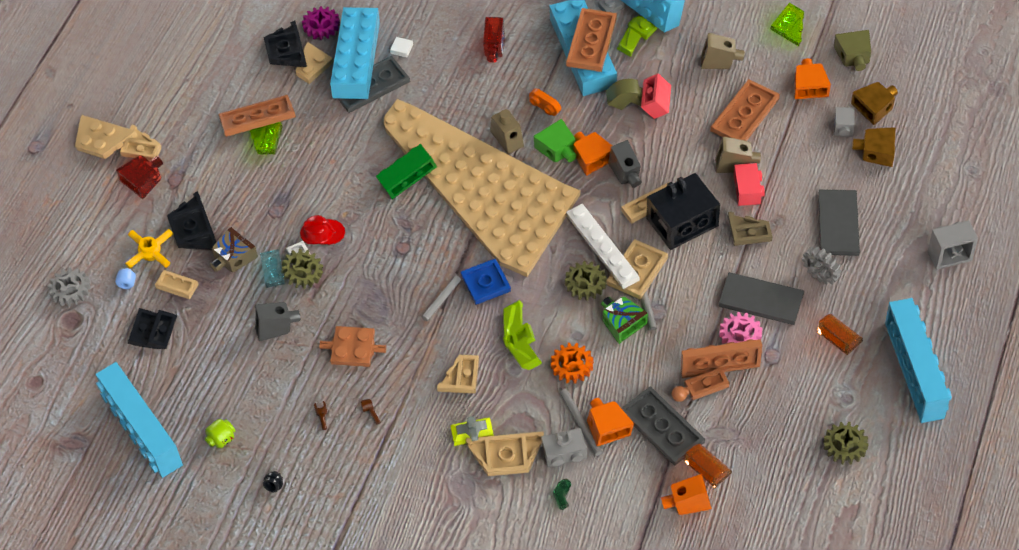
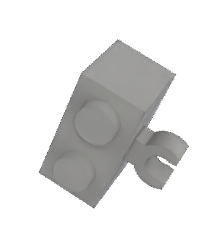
M581 428L541 436L547 467H558L564 463L580 462L583 459H587V448Z

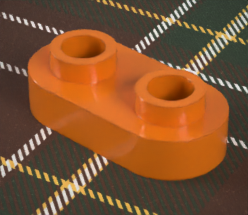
M535 88L529 93L531 104L538 106L546 114L556 116L561 111L559 102L542 90Z

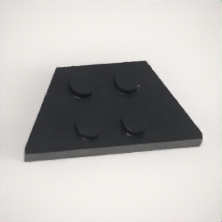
M295 20L290 22V27L286 29L281 27L274 33L264 37L270 64L307 67Z
M198 191L193 193V198L187 203L184 201L176 210L167 215L178 248L212 250L217 241Z

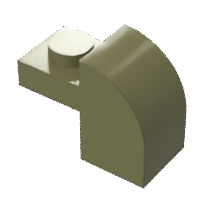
M636 79L619 80L606 90L607 103L620 110H623L631 102L641 106L643 88L639 87L638 80Z

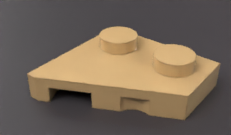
M308 42L304 48L307 67H297L296 76L310 84L334 63L333 58Z
M131 125L130 129L135 130L137 137L134 139L130 137L124 141V146L120 150L121 156L156 162L161 150L160 143L155 139H151L145 132L142 133L137 130L135 125Z
M459 355L454 361V365L446 372L444 380L437 385L438 392L476 394L479 356Z

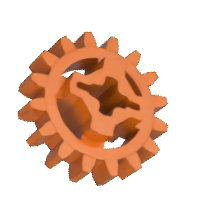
M568 343L567 347L560 345V351L555 349L554 355L551 356L553 375H559L560 381L565 378L566 383L573 380L574 384H576L577 379L583 382L584 375L589 377L590 371H593L594 361L593 357H591V351H586V346L579 348L578 343L574 346Z

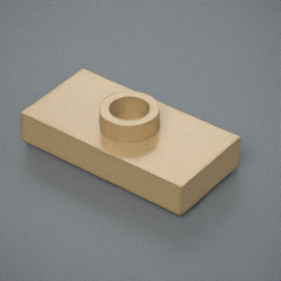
M163 270L155 283L157 289L187 299L192 297L199 285L196 280Z

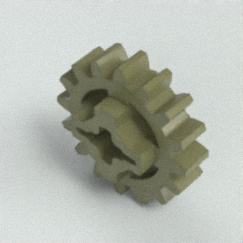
M299 249L298 253L292 250L291 255L286 254L285 260H283L281 265V273H284V280L289 279V285L295 283V288H298L299 285H302L303 289L306 288V285L313 287L314 283L319 282L323 273V265L320 264L321 259H315L316 254L310 255L309 250H306L305 253H302L301 249Z
M583 261V265L576 263V268L569 267V272H566L565 286H567V292L571 291L572 297L578 295V300L585 297L586 301H588L590 296L596 299V294L602 295V289H606L607 276H605V270H600V265L594 267L593 262L586 265V261Z
M840 422L839 427L833 424L831 430L827 429L823 441L824 450H828L827 456L833 455L834 462L840 459L842 465L845 461H848L851 465L853 459L859 462L861 457H865L869 445L867 443L868 436H864V429L859 431L857 424L851 427V422H848L847 426Z

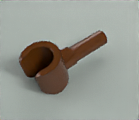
M362 400L363 412L370 411L377 425L380 424L381 421L375 413L372 400Z
M323 401L324 406L322 408H317L316 403L314 408L316 415L320 418L322 430H326L325 415L327 414V407Z

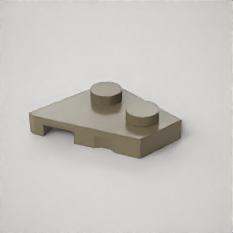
M728 212L734 246L772 241L769 221L756 220L750 216L743 218L735 216L734 212Z

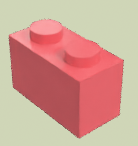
M659 73L644 79L641 108L653 119L669 113L671 84Z
M757 163L734 165V182L738 206L761 204V197L765 196L764 185H760V182H762V172L758 170Z

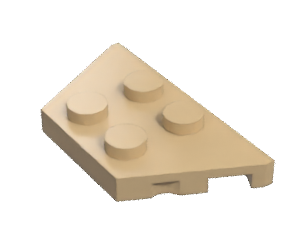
M82 115L75 147L78 151L106 159L114 151L124 146L123 142L128 138L132 137L134 139L137 137V133L135 130Z
M544 431L478 437L476 441L466 438V444L487 476L529 473L542 444L541 436H544Z

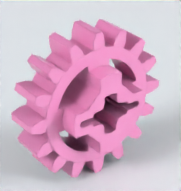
M737 312V316L731 313L729 319L724 318L723 323L720 324L719 337L722 338V344L744 342L749 339L758 340L762 339V327H760V321L755 322V316L749 318L748 313H745L744 316H741L740 312Z

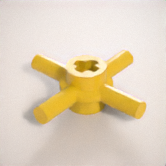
M168 229L154 239L150 236L142 238L134 230H131L128 236L139 244L138 253L129 259L125 265L130 269L144 258L147 261L157 260L167 268L170 265V261L160 254V245L170 238L173 232Z

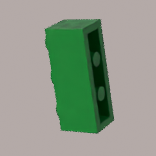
M419 144L403 157L398 158L392 165L383 169L376 175V178L393 200L437 168V165L425 148Z

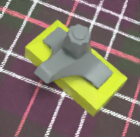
M470 416L467 418V422L450 425L454 446L466 444V438L476 441L478 437L494 436L490 417L476 420Z

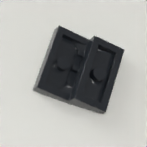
M139 308L128 344L152 349H167L177 315L158 310V313Z

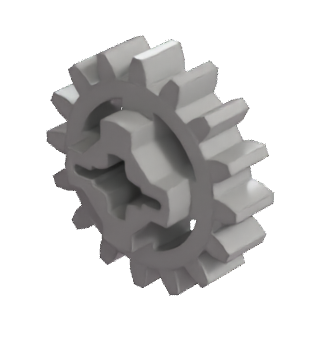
M69 267L67 272L61 269V274H54L55 279L50 278L51 284L48 285L49 294L55 303L59 302L60 306L67 303L68 307H70L73 302L75 305H78L79 299L84 301L83 296H89L88 290L91 289L90 280L85 272H80L78 268L72 271L71 267Z

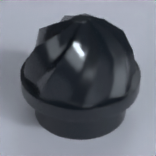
M276 471L266 474L263 482L264 488L273 493L283 487V477Z

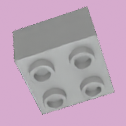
M959 221L952 225L939 226L932 230L928 254L936 270L973 260L978 237L970 221Z

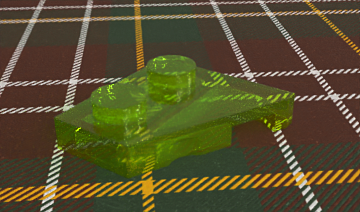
M789 2L773 22L770 29L799 47L802 41L804 11Z
M281 122L250 130L257 154L276 153L283 128Z

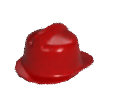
M314 215L304 222L300 236L307 244H336L344 238L345 227L337 220L325 219L320 215Z

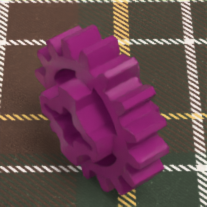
M320 6L317 10L314 7L313 12L307 11V15H303V31L307 33L308 37L313 36L314 40L317 37L320 40L323 37L329 39L330 34L334 36L335 31H339L340 19L338 13L335 14L334 9L330 11L329 7L323 9Z

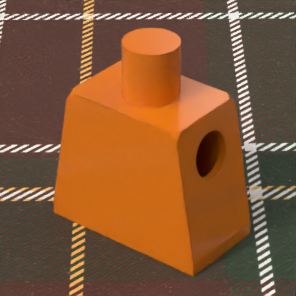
M810 58L803 59L802 65L796 66L794 98L829 97L831 84L823 65L820 63L813 64Z
M582 132L574 135L576 142L573 144V151L577 154L576 159L586 176L608 164L612 146L596 132L587 136Z
M595 398L590 402L592 408L589 410L587 423L597 447L631 436L634 423L616 402L612 401L603 404L600 398Z
M702 474L672 484V495L661 497L663 508L668 509L676 506L679 515L712 509Z

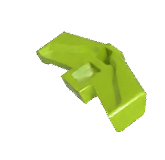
M643 16L634 17L628 23V29L620 41L617 50L631 57L640 38L642 37L647 40L657 30V27Z
M518 300L503 309V341L505 347L509 349L521 368L531 370L542 364V362L529 345L536 340L528 322L523 324V303Z

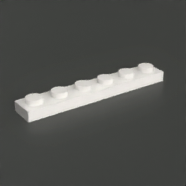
M583 204L566 212L569 220L622 289L640 281L639 275Z

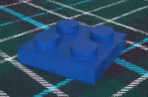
M496 258L461 271V277L475 305L511 292V287Z

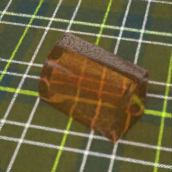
M832 314L826 315L819 321L817 332L846 355L850 354L863 342V338Z
M701 444L693 446L686 452L685 463L698 474H702L703 478L714 488L732 473L731 469Z

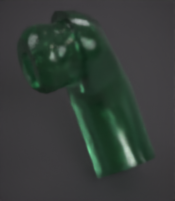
M568 479L559 481L553 491V496L560 510H564L569 506L566 495L570 490L571 482Z

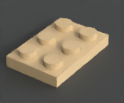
M634 239L623 256L639 275L640 281L622 289L612 274H610L606 282L608 286L641 300L668 259V253Z

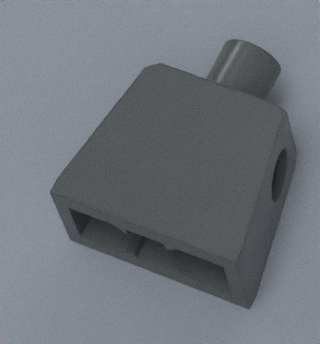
M628 140L611 146L608 165L620 183L626 184L629 182L632 188L639 186L642 183L639 178L641 165Z
M285 302L255 305V329L259 341L288 334L290 332V323L301 320L299 310L288 311Z

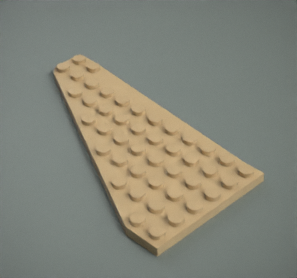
M399 99L394 102L384 116L385 131L405 154L419 144L429 153L437 168L424 177L493 258H496L499 265L528 277L565 220L566 212L572 209L579 198L580 190L542 173Z

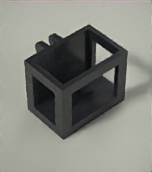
M696 173L685 178L679 177L677 182H669L667 187L647 196L646 219L670 250L719 226L720 203ZM659 219H661V220L663 221V223L666 225L667 231L664 229V227H663V226L661 225V223L658 221Z

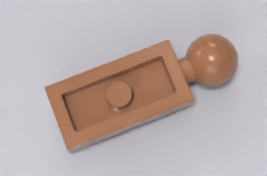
M718 368L685 380V388L683 386H676L673 388L671 395L677 402L684 401L687 395H690L691 399L695 400L729 388V381L722 368Z

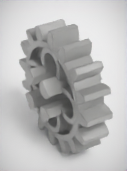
M818 246L815 249L810 247L802 255V261L805 262L803 266L808 268L807 272L812 273L813 278L817 277L819 282L823 280L825 284H833L841 276L842 270L839 269L841 265L837 264V259L832 258L831 253L827 254L824 248L820 250Z

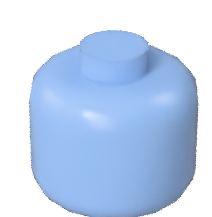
M121 269L117 273L115 283L122 289H131L134 286L136 274L131 269Z

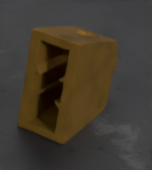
M875 82L855 90L852 94L851 104L867 120L875 125L893 109L894 96L898 94V91L893 85L885 88L880 82Z
M896 128L866 129L864 139L853 138L852 150H863V160L866 162L893 167Z

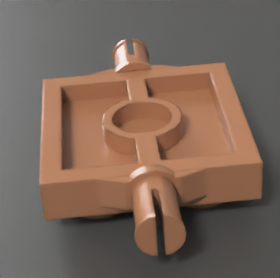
M336 326L332 341L321 340L319 345L320 349H331V364L370 367L374 352L386 353L387 349L386 345L375 344L374 328Z

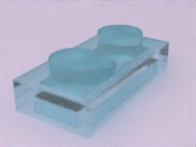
M279 249L260 253L266 288L284 285L285 280L283 278L284 274L281 273L282 263Z

